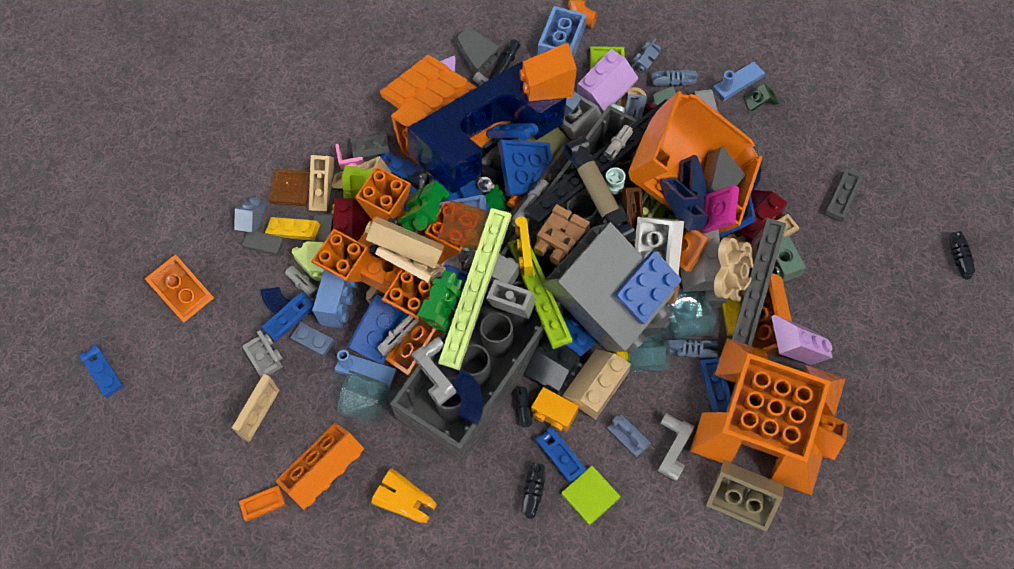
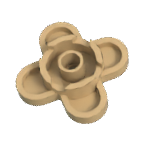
M725 237L719 245L718 256L721 269L715 277L714 292L718 298L727 299L730 297L733 301H743L745 290L750 285L752 277H748L749 268H753L752 248L748 242L737 243L735 238Z

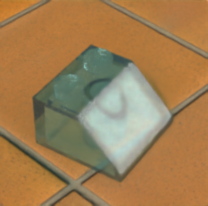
M703 291L679 293L676 305L667 304L670 307L669 311L673 313L669 319L672 321L669 327L675 340L713 333L716 316Z
M660 331L655 335H644L645 340L642 345L634 352L628 353L627 362L631 364L630 371L643 372L644 370L663 371L664 369H670V345L664 331Z
M349 370L341 387L337 413L374 427L390 391L387 383Z

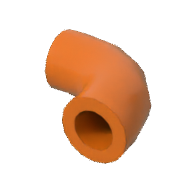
M569 0V9L586 14V27L593 28L597 12L585 6L586 0Z

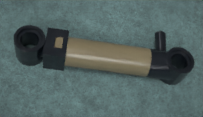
M581 136L564 143L566 157L573 161L572 169H577L602 217L600 220L601 224L611 222L629 242L636 239L635 230L627 222L629 218L623 207L619 208L590 153L591 148L588 140Z

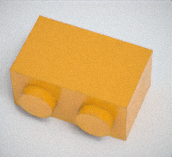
M544 387L531 407V413L535 419L540 422L545 420L551 424L553 429L559 432L562 430L568 431L579 410L578 405Z

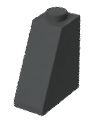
M470 27L459 33L457 37L459 50L474 75L477 72L483 75L500 58V47Z
M723 146L708 154L704 170L707 194L732 185L737 186L744 178V172Z

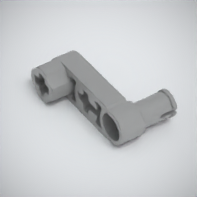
M436 337L425 347H420L411 355L423 372L434 383V386L428 390V393L440 406L452 397L456 390L431 360V357L444 347L442 340Z
M666 413L661 421V425L676 432L677 437L658 472L677 482L685 467L684 464L677 461V458L695 426L686 421L682 422Z

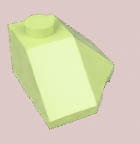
M307 241L303 243L301 248H293L292 254L310 278L321 281L324 269L313 264L311 261L324 242Z

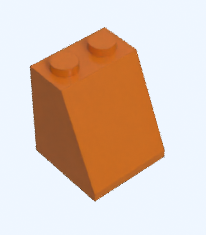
M569 43L562 44L523 61V68L519 71L520 80L524 81L523 91L524 94H527L529 101L573 97L577 68Z

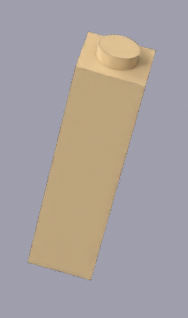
M377 216L373 222L369 221L365 230L368 233L367 241L434 269L444 248L443 244Z

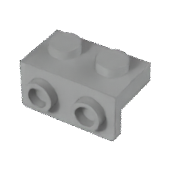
M261 330L257 331L259 336L242 347L262 378L263 374L269 376L282 368L280 360L283 358L277 349L273 350L270 345L273 342L269 335H263Z

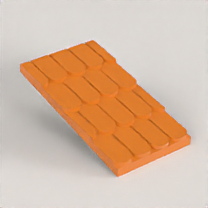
M426 55L413 65L411 69L409 68L399 78H396L380 91L381 97L398 109L405 103H408L411 106L417 107L420 111L430 114L434 119L435 135L468 158L492 139L487 134L489 129L497 124H509L515 119V114L509 107L493 99L490 94L469 83L466 78L450 70L447 65L430 55Z

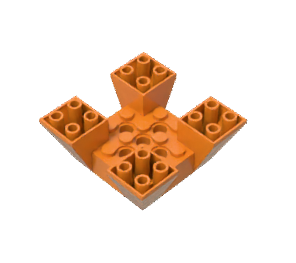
M376 166L356 195V200L370 216L371 222L374 221L376 216L386 221L389 218L398 221L400 216L406 211L411 183ZM446 201L436 215V222L428 225L422 231L414 232L444 245L437 262L440 265L445 260L461 252L480 222L478 217ZM333 229L311 262L347 282H364L385 293L382 301L419 319V310L424 299L429 300L433 281L426 282L382 257L376 258L371 255L369 250L374 243L366 240L368 233L364 232L359 241H356ZM387 269H393L390 272H385Z
M726 338L714 376L736 383L727 412H707L701 414L689 452L719 463H723V460L732 463L741 444L771 454L777 458L770 479L783 484L785 487L812 496L823 458L822 453L813 441L821 414L835 417L846 378L808 365L804 366L802 372L768 360L767 353L764 350ZM776 385L782 386L785 389V393L778 392ZM753 397L757 399L758 406H753L750 403L749 398ZM770 405H776L779 413H773ZM791 412H796L799 415V421L792 418ZM764 424H768L772 427V434H769L764 430Z

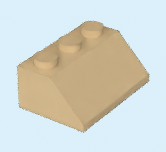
M595 350L562 397L578 405L580 410L596 420L629 373L631 364L615 353Z

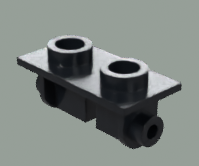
M474 162L471 173L474 179L488 177L492 184H497L501 190H505L502 171L495 170L484 165L482 162Z

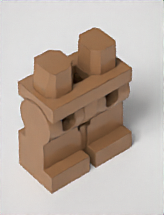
M556 204L551 216L537 234L534 252L540 256H543L547 250L552 252L550 256L551 262L559 265L589 232L590 222L576 214L572 216V212Z

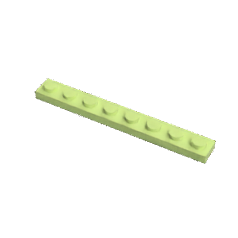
M493 208L490 210L438 362L440 365L460 371L512 216L511 213Z

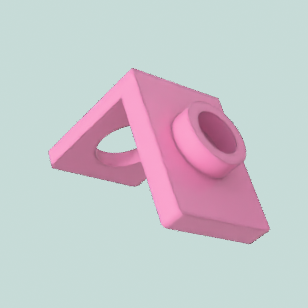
M335 144L341 170H344L345 166H357L364 163L363 157L342 160L340 147L338 144Z

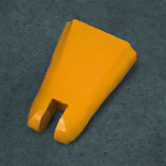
M391 468L382 481L383 486L380 485L375 492L371 504L413 521L427 523L430 517L418 509L423 505L434 511L437 506L436 502L403 475Z

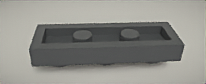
M846 168L825 215L843 222L864 175Z

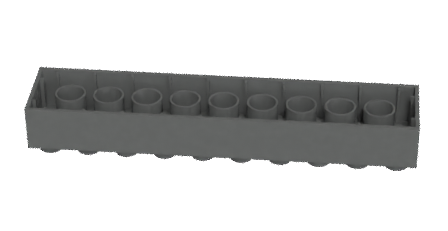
M609 105L585 137L589 142L591 155L593 156L610 143L624 125L632 126L638 120ZM638 147L611 167L620 168L624 171V188H640L630 180L628 174ZM568 160L546 192L574 171L571 167L573 161ZM607 171L602 175L604 180L606 179ZM587 188L562 206L572 212V216L576 214L589 221V231L592 227L601 225L600 220L602 217ZM642 189V197H643L644 194L646 193V191H644V190ZM622 192L612 194L619 208L623 207ZM529 216L526 218L529 241L533 252L537 242V234L549 217L539 225ZM515 233L509 242L519 239L520 236ZM507 244L500 254L506 258L513 259ZM547 250L543 256L534 252L544 277L547 279L558 266L550 260L552 252ZM519 274L512 285L527 290ZM487 294L482 302L460 371L438 364L442 350L431 357L432 362L453 385L456 393L439 406L428 393V390L434 386V383L418 365L390 403L396 419L464 462L524 375L536 347L546 335L535 307H533L531 315L527 319L492 307L487 299ZM554 297L563 317L567 309ZM442 332L439 337L444 345L448 336L446 332Z

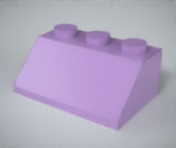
M611 49L577 84V94L598 105L600 112L604 113L609 105L616 104L636 83L638 76L626 58Z
M777 315L772 316L779 354L809 365L833 358L831 353L832 345L827 338L802 325Z

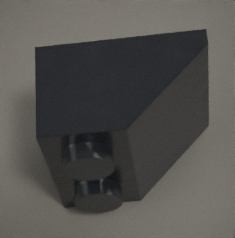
M546 334L536 347L524 374L558 395L578 366L580 355L565 345L553 349Z

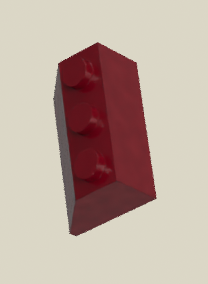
M753 190L751 192L756 221L734 231L733 234L737 237L743 235L746 241L753 245L762 235L766 219L777 220L783 214L788 202L773 191Z
M334 199L333 229L359 241L369 221H372V219L360 207L361 205L356 199Z

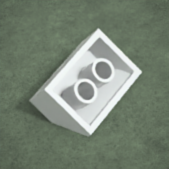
M638 217L635 249L644 259L651 251H656L678 275L684 221Z

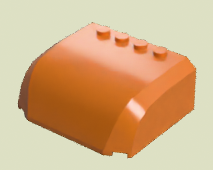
M679 91L666 101L651 119L641 139L628 174L632 182L672 211L663 194L660 179L676 177L680 181L681 160L692 155L698 157L704 174L708 154L723 146L744 172L745 176L737 185L739 187L735 224L718 229L720 234L741 225L762 156H758L754 150L755 144L752 139L697 95H685Z

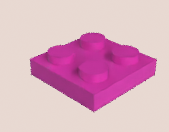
M732 185L706 195L704 212L708 215V219L701 231L708 233L735 224L739 187Z

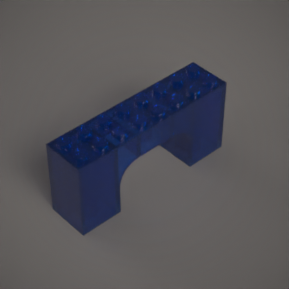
M522 61L407 127L409 155L452 194L481 176L482 148L470 139L497 122L509 121L516 124H536L538 133L532 137L538 140L563 124L566 98L529 101L527 94H524L523 91L524 81L520 80L519 71L523 68Z

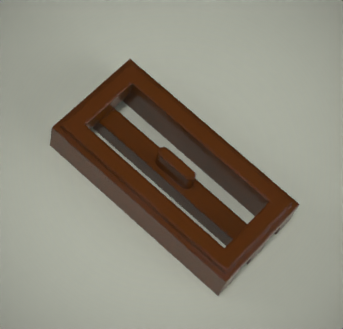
M623 188V209L629 218L627 222L633 227H637V218L643 217L642 188Z

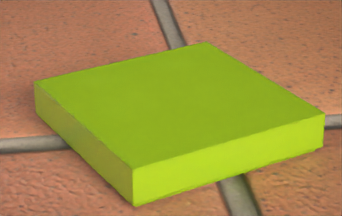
M593 466L561 493L589 526L621 498Z

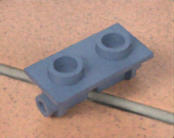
M656 38L651 43L647 41L641 48L643 52L641 54L638 53L632 60L634 64L631 67L636 66L640 73L646 72L652 61L661 52V47L654 44L657 40Z
M622 414L616 416L612 421L613 423L607 428L636 457L651 444Z

